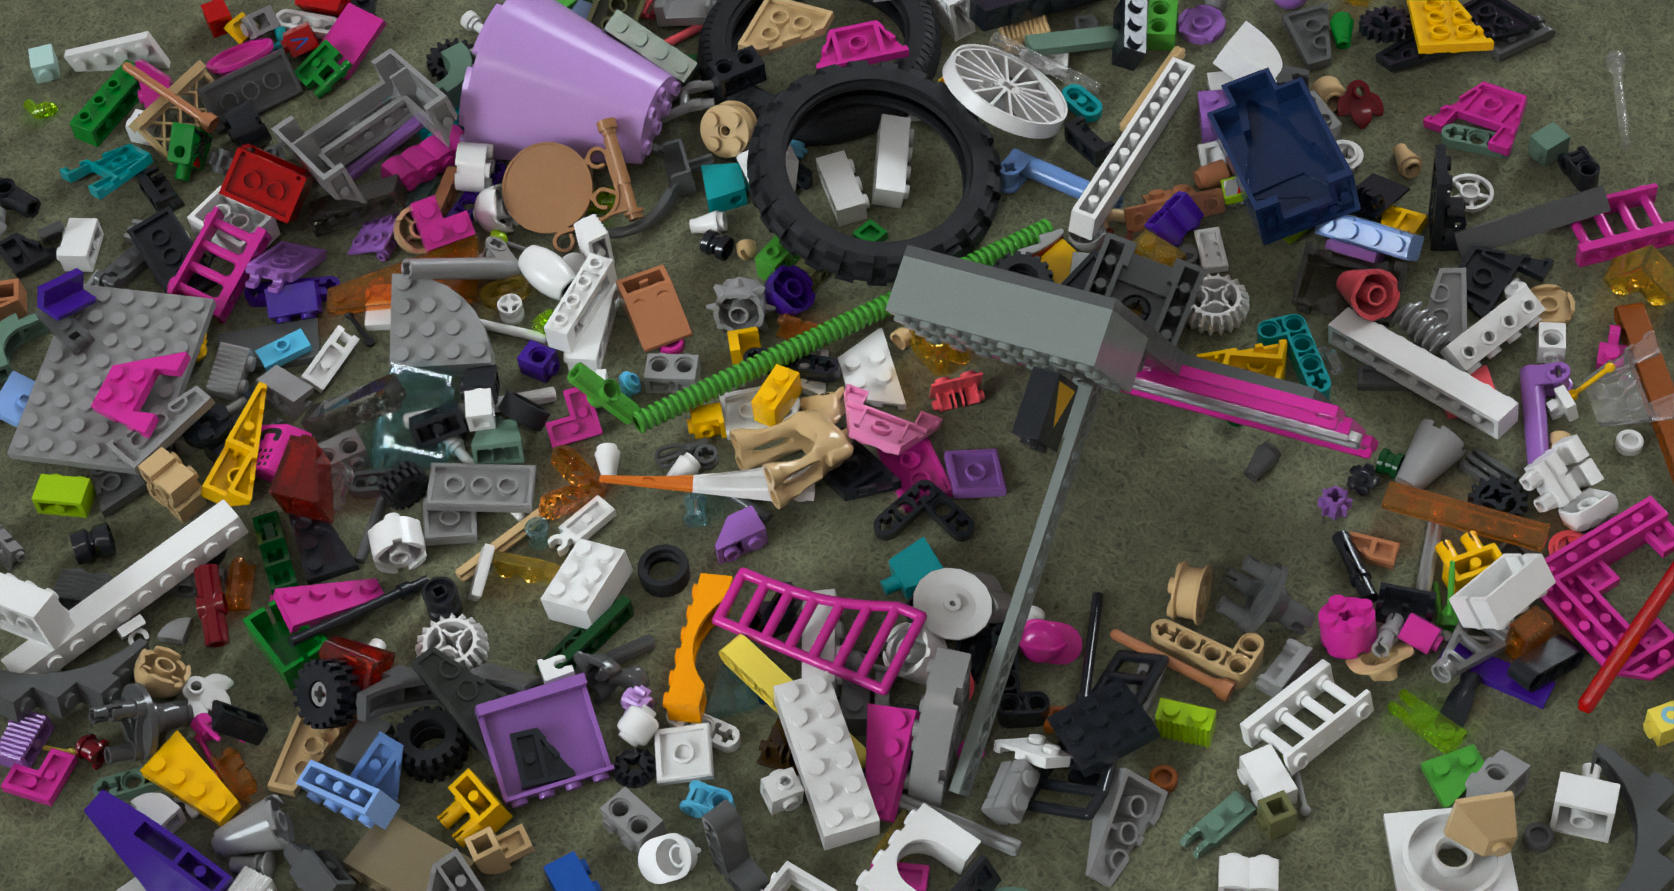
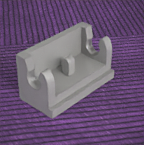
M275 365L256 379L257 385L259 381L267 384L265 402L294 420H297L313 404L311 400H307L305 403L304 401L314 393V387L278 365Z
M1289 638L1286 641L1287 645L1283 647L1282 652L1264 674H1260L1259 680L1255 683V688L1271 697H1275L1307 670L1312 663L1313 648Z

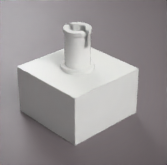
M1592 763L1583 764L1581 776L1560 772L1550 822L1552 831L1608 843L1620 784L1599 780L1602 769L1597 764H1594L1592 774H1590Z

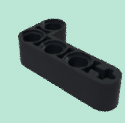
M1000 622L992 628L993 654L1004 622ZM1017 649L1006 686H1011V688L1004 689L997 710V720L1002 727L1009 729L1040 727L1044 725L1050 713V700L1041 691L1021 692Z

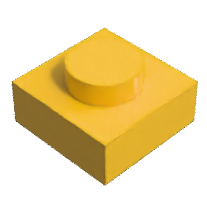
M243 12L224 27L239 44L250 38L249 36L246 37L241 31V19L246 16Z

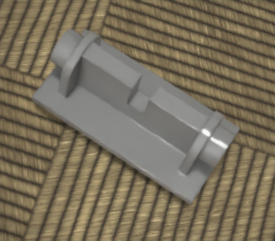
M0 524V564L10 572L12 571V563L22 562L26 559V551L16 540L12 541L13 537Z

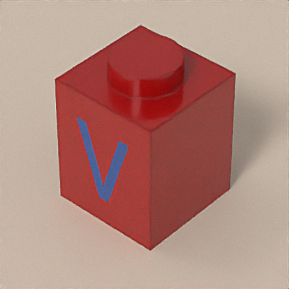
M308 21L283 32L284 40L281 41V44L286 54L291 53L293 58L319 46V42Z

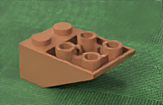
M663 264L616 281L620 302L645 353L693 336L672 281Z

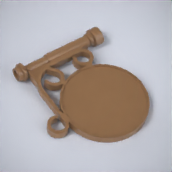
M615 117L606 118L596 123L599 133L605 138L603 141L606 150L602 147H593L587 152L586 158L583 159L576 151L566 145L555 142L536 143L520 151L511 160L505 171L502 181V196L509 214L518 224L532 232L555 234L553 246L561 253H570L574 250L576 238L571 234L576 231L574 224L585 216L591 202L600 210H609L607 205L602 206L598 203V196L603 192L613 194L616 198L612 209L606 215L599 218L601 223L624 213L625 218L629 219V222L643 218L642 213H644V209L637 206L630 184L629 173L616 135L618 126ZM602 152L604 154L615 190L601 187L594 192V182L589 166L596 170H602L606 167L605 163L599 165L592 163L591 158L594 153ZM569 234L571 239L570 246L565 249L560 248L558 245L560 237Z

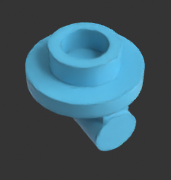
M624 371L620 374L618 381L621 392L631 399L632 395H636L641 391V381L634 373Z

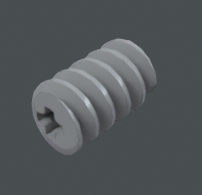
M1421 301L1415 304L1407 303L1397 311L1393 321L1400 323L1401 330H1407L1408 337H1414L1416 345H1421V348L1426 349L1433 355H1437L1447 344L1451 331L1449 330L1442 334L1441 331L1444 328V324L1440 323L1434 326L1437 317L1432 316L1427 319L1426 317L1430 310L1420 311L1423 305Z

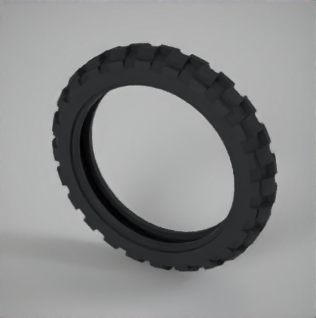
M866 60L849 61L847 66L829 65L817 69L813 75L810 74L808 76L805 74L791 82L789 88L785 91H780L768 103L765 112L761 113L754 127L747 158V178L749 179V191L753 204L758 208L760 219L771 234L775 233L779 238V243L793 256L799 255L805 259L804 264L821 273L826 270L836 274V279L853 283V280L867 281V286H887V283L895 282L907 245L957 258L966 257L967 254L972 253L976 245L982 242L991 227L1002 191V179L999 173L1002 166L999 152L994 148V139L985 123L982 124L978 116L967 109L942 81L936 84L928 80V74L914 68L910 72L897 69L898 64L880 61L879 66L868 65ZM872 104L901 110L925 122L946 141L954 153L961 170L963 181L962 198L948 219L923 235L892 242L868 241L848 236L817 219L802 204L794 192L786 169V152L792 139L812 119L839 107Z

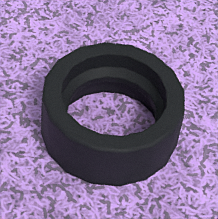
M512 391L506 392L498 406L499 411L506 416L539 432L542 431L551 415L549 411L537 403Z
M669 544L656 545L643 553L638 562V575L644 590L652 596L661 598L671 597L680 593L690 580V567L685 553L678 547ZM670 561L678 564L680 567L679 572L667 580L652 579L648 574L649 570L660 562Z

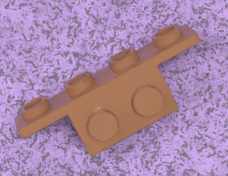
M1179 184L1174 186L1173 189L1166 191L1161 189L1152 190L1148 195L1142 196L1143 204L1124 209L1126 230L1128 233L1147 230L1144 224L1178 191L1187 192L1205 214L1203 217L1224 213L1223 191L1221 188L1196 192L1191 185L1188 186L1187 184Z

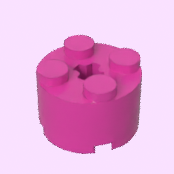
M1342 595L1331 596L1328 600L1329 602L1321 608L1318 615L1322 647L1324 646L1327 649L1329 655L1339 659L1358 658L1359 653L1366 651V654L1370 653L1377 639L1376 616L1372 601L1356 597H1344Z

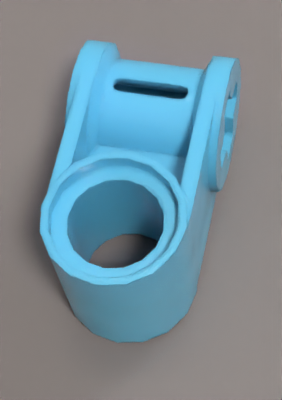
M697 780L690 782V791L686 799L681 801L679 805L680 810L684 814L701 819L703 815L724 800H728L735 807L732 794L728 790Z

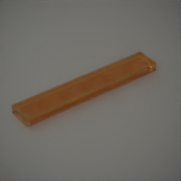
M1392 481L1389 482L1381 503L1382 508L1466 532L1475 531L1477 535L1538 552H1543L1551 529L1550 524Z

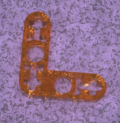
M558 445L553 448L551 464L570 484L549 492L540 498L539 513L542 517L557 519L581 509L597 495L602 499L605 497L606 483L599 482L600 476L573 448L567 445ZM580 471L583 472L584 475H575L572 472ZM572 495L578 497L579 499L571 500L568 499L566 496Z

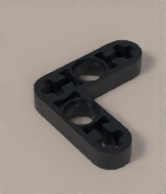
M930 480L916 482L878 515L874 521V533L877 538L883 541L895 538L923 512L930 516L956 541H968L974 534V521ZM920 490L924 492L929 490V497L926 495L920 497ZM902 505H909L912 507L913 512L910 515L904 516L899 514L898 508ZM941 505L948 506L951 512L947 516H940L936 513L937 507ZM891 523V530L884 529L882 531L881 524L888 525ZM956 523H958L961 527L967 525V532L963 530L958 532V525Z

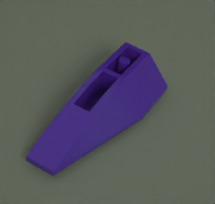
M103 789L83 810L146 891H227L233 882L231 875L148 816Z

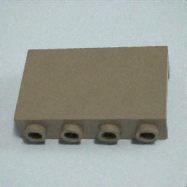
M394 815L386 830L376 825L372 829L370 828L343 863L347 873L357 885L361 883L367 885L370 891H426L432 864L453 851L454 848ZM460 852L475 876L478 877L480 873L474 860Z

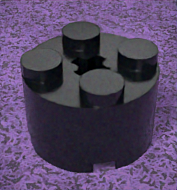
M248 99L218 116L223 126L230 128L226 132L232 142H239L236 145L237 148L246 144L260 148L272 140L266 125L262 123L259 114Z

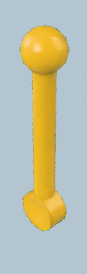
M1611 362L1606 363L1603 370L1576 390H1569L1568 392L1572 399L1575 401L1579 397V393L1606 373H1612L1615 370V365Z

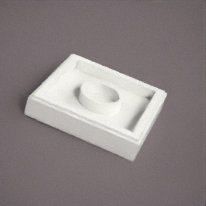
M709 722L658 729L655 732L656 776L659 786L686 783L693 780L714 779L712 735Z

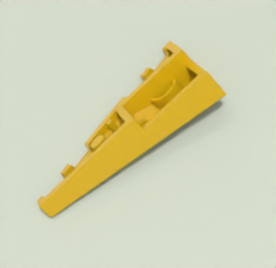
M1282 339L1279 340L1278 344L1267 346L1259 343L1255 344L1254 348L1239 351L1237 348L1196 354V357L1285 380L1287 340Z
M259 381L227 437L225 447L202 485L201 497L215 503H219L224 499L229 506L250 505L267 384Z

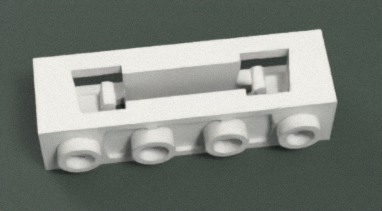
M593 253L589 254L544 326L549 347L570 354L573 352L617 280L613 259Z

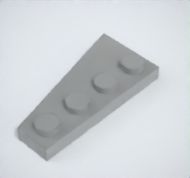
M196 385L168 403V408L163 412H154L159 421L150 438H145L139 432H133L128 429L124 432L126 434L124 437L116 442L112 439L105 445L132 470L140 474L138 465L159 448L163 447L166 450L204 415L215 402Z

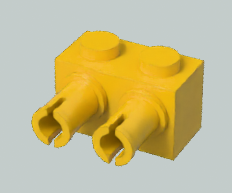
M1470 531L1471 538L1468 532L1460 538V542L1467 550L1466 553L1458 555L1450 540H1445L1446 547L1443 541L1435 546V551L1444 563L1442 580L1447 589L1450 561H1455L1454 594L1502 556L1495 542L1483 546L1475 531Z
M468 768L448 787L455 796V801L438 815L437 819L449 830L465 813L470 814V819L452 834V837L465 848V838L489 826L495 834L513 815L483 780Z

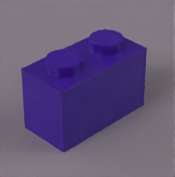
M314 280L284 285L278 294L268 292V288L264 289L268 318L273 322H277V324L292 322V319L300 317L301 320L317 318L316 315L323 314L319 284Z

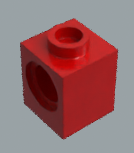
M213 0L200 5L213 37L217 38L227 34L228 32L224 27L232 20V17L224 0Z

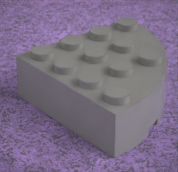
M392 273L389 368L396 379L465 375V370L468 368L496 364L489 336L475 310L462 296L448 286L433 279H405L402 274Z
M937 647L935 657L930 656L926 669V673H928L927 689L925 695H922L919 705L920 718L919 720L915 719L912 729V736L914 738L911 747L913 751L911 772H907L904 789H908V796L941 808L968 714L971 654Z

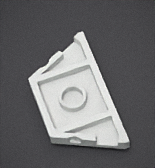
M882 328L877 329L838 357L845 387L847 384L869 391L865 404L876 407H883V404L898 406V410H906V402Z

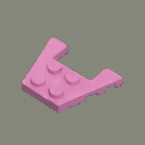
M850 384L846 385L844 402L848 437L855 439L858 443L877 447L885 453L900 455L941 427L943 418L924 411H920L915 423L866 406L864 404L868 398L869 391Z

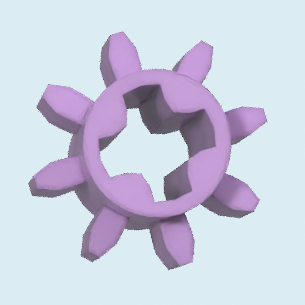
M643 685L640 687L635 686L634 688L629 687L623 693L620 701L622 708L625 709L624 713L632 705L641 708L645 704L653 710L655 700L650 697L652 690Z

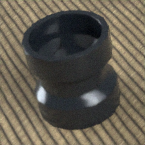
M712 229L705 232L700 242V251L707 255L713 254L716 259L726 261L734 248L733 238L726 235L720 236L717 231Z

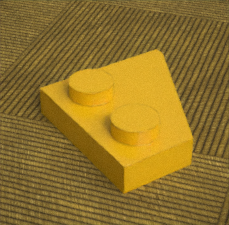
M1393 205L1382 214L1381 220L1383 225L1420 235L1428 223L1426 214Z

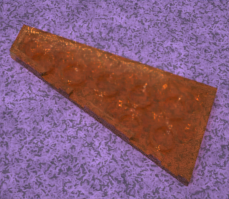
M477 235L414 258H479V239ZM402 262L328 288V314L335 315L391 309L392 273L402 274ZM433 279L451 288L467 302H478V280Z

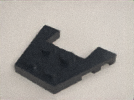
M1472 245L1458 267L1466 268L1467 307L1482 319L1496 308L1495 306L1503 295L1505 288L1510 284L1517 272L1543 283L1554 265V260L1550 258H1544V260L1531 258L1532 255L1521 254V256L1505 254L1506 251Z

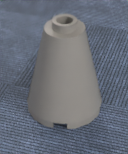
M1424 419L1420 422L1396 475L1397 488L1406 495H1417L1466 453V450H1462L1464 446L1462 440L1443 425L1440 429L1433 426L1435 422L1433 420Z
M276 794L269 795L216 829L214 837L211 839L215 852L220 853L223 857L284 850L287 844L295 842L294 827L289 812L283 814L280 806L285 805L282 799Z

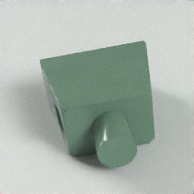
M495 417L496 429L476 431L471 444L474 464L510 465L525 463L522 441L515 420Z

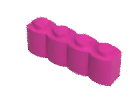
M457 125L452 126L449 136V148L435 135H432L423 140L419 145L409 147L401 155L387 159L381 165V179L400 194L414 190L419 183L432 180L438 173L445 172L448 166H455L457 146L460 143L461 134H464V130Z

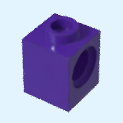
M533 340L527 343L517 357L522 374L546 384L552 376L558 373L560 368L557 351Z

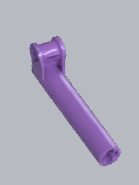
M1564 362L1526 365L1520 369L1527 465L1532 464L1535 459L1543 455L1546 450H1549L1546 398L1555 397L1554 389L1559 387L1558 383L1564 384L1567 391L1573 389L1572 380L1569 378L1571 370Z

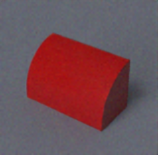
M295 0L294 4L305 12L339 17L347 4L351 3V0Z

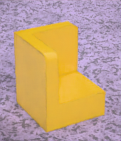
M758 327L727 331L732 365H739L740 361L743 360V354L746 350L753 347L761 348Z

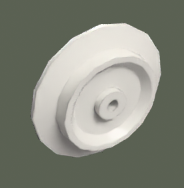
M942 568L930 572L919 581L913 593V607L926 612L927 620L923 626L932 634L943 639L962 640L975 636L986 627L992 614V598L987 587L975 575L962 569Z

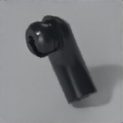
M799 162L797 185L800 189L807 190L813 184V173Z

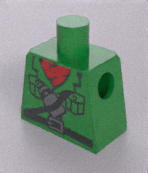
M177 122L172 124L167 159L168 162L177 166L175 179L183 182H189L192 170L203 171L213 140L211 134L195 125Z

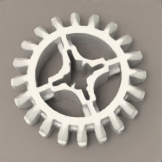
M1208 272L1203 280L1187 323H1190L1191 330L1198 328L1200 334L1205 330L1208 331L1210 337L1213 332H1218L1222 336L1223 330L1232 333L1233 327L1240 328L1241 322H1245L1250 310L1249 295L1246 292L1245 286L1240 285L1238 278L1231 280L1229 274L1221 277L1219 272L1216 276H1211ZM1229 300L1234 303L1232 307L1229 305ZM1197 301L1201 303L1199 308L1195 304Z
M452 613L448 619L440 616V621L437 623L431 620V627H423V635L417 636L418 644L415 645L417 657L434 646L469 671L482 665V662L487 661V652L490 649L487 633L480 623H476L473 617L466 619L463 613L458 618Z

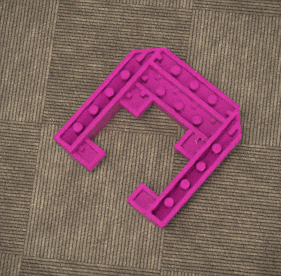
M1651 495L1544 558L1556 583L1539 600L1601 666L1630 626L1602 596L1618 586L1620 578L1609 565L1646 543L1662 558L1674 552V526L1668 521L1669 513ZM1658 617L1655 618L1617 676L1652 681L1674 667V633Z

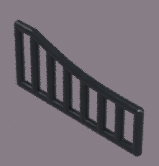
M1118 650L1091 690V693L1121 677L1126 684L1141 686L1135 697L1143 706L1157 680L1168 665L1169 657L1164 654ZM1124 661L1154 665L1148 675L1117 672ZM1059 740L1056 745L1060 746V749L1065 752L1066 749ZM1072 758L1070 759V767H1062L1063 769L1080 771ZM1118 760L1095 772L1102 774L1099 786L1048 779L1054 768H1041L1039 770L1040 778L1026 811L1091 821L1108 796ZM1041 789L1093 797L1086 809L1034 800Z

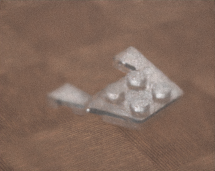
M1652 330L1646 332L1643 335L1644 338L1637 344H1630L1624 349L1625 353L1614 361L1610 359L1606 362L1613 363L1615 370L1612 373H1606L1586 388L1600 427L1674 419V393L1649 403L1635 366L1637 363L1662 354ZM1606 363L1586 377L1583 382L1585 383L1603 370Z

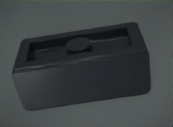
M219 700L212 702L211 726L213 731L256 746L260 745L268 732V727L261 715Z

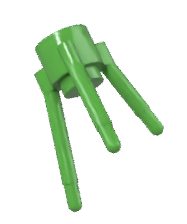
M1454 560L1450 561L1447 605L1444 606L1443 610L1439 584L1436 581L1433 582L1434 592L1437 593L1436 625L1444 631L1448 630L1451 633L1454 632L1459 622L1449 601V598L1454 595Z

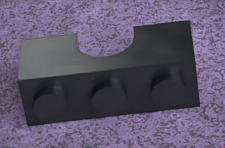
M1120 0L1114 9L1113 29H1117L1120 32L1112 46V65L1134 71L1146 55L1148 0Z

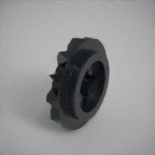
M635 747L633 750L624 749V752L615 758L613 776L623 787L632 789L643 787L650 783L656 775L655 756L650 754L648 749L641 750L638 747ZM639 762L640 769L634 768L630 771L628 764L634 765Z

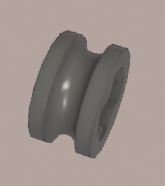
M703 444L696 448L694 457L700 463V469L710 470L717 466L719 456L715 446ZM709 454L710 459L704 460L703 455Z

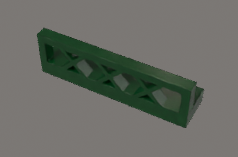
M624 595L619 599H615L612 606L586 631L583 628L575 627L543 660L557 655H564L566 661L558 663L555 668L561 669L564 666L572 665L575 670L576 663L573 656L577 651L594 654L634 616L631 600ZM537 664L535 668L540 673L539 666Z

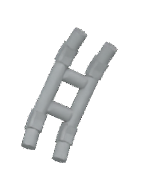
M696 80L681 87L678 96H675L673 99L675 101L680 98V106L671 109L669 115L661 118L660 121L665 123L689 112L715 106L714 98H695L690 100L689 95L706 90H715L713 82L711 80Z

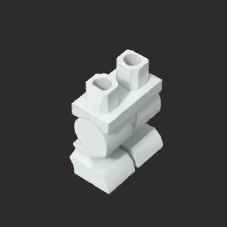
M1577 434L1560 439L1552 445V449L1546 450L1543 455L1524 468L1526 473L1519 481L1525 490L1531 491L1536 488L1540 496L1533 500V504L1540 513L1564 507L1582 494L1580 488L1592 486L1604 479L1592 458L1585 459L1589 456V453Z

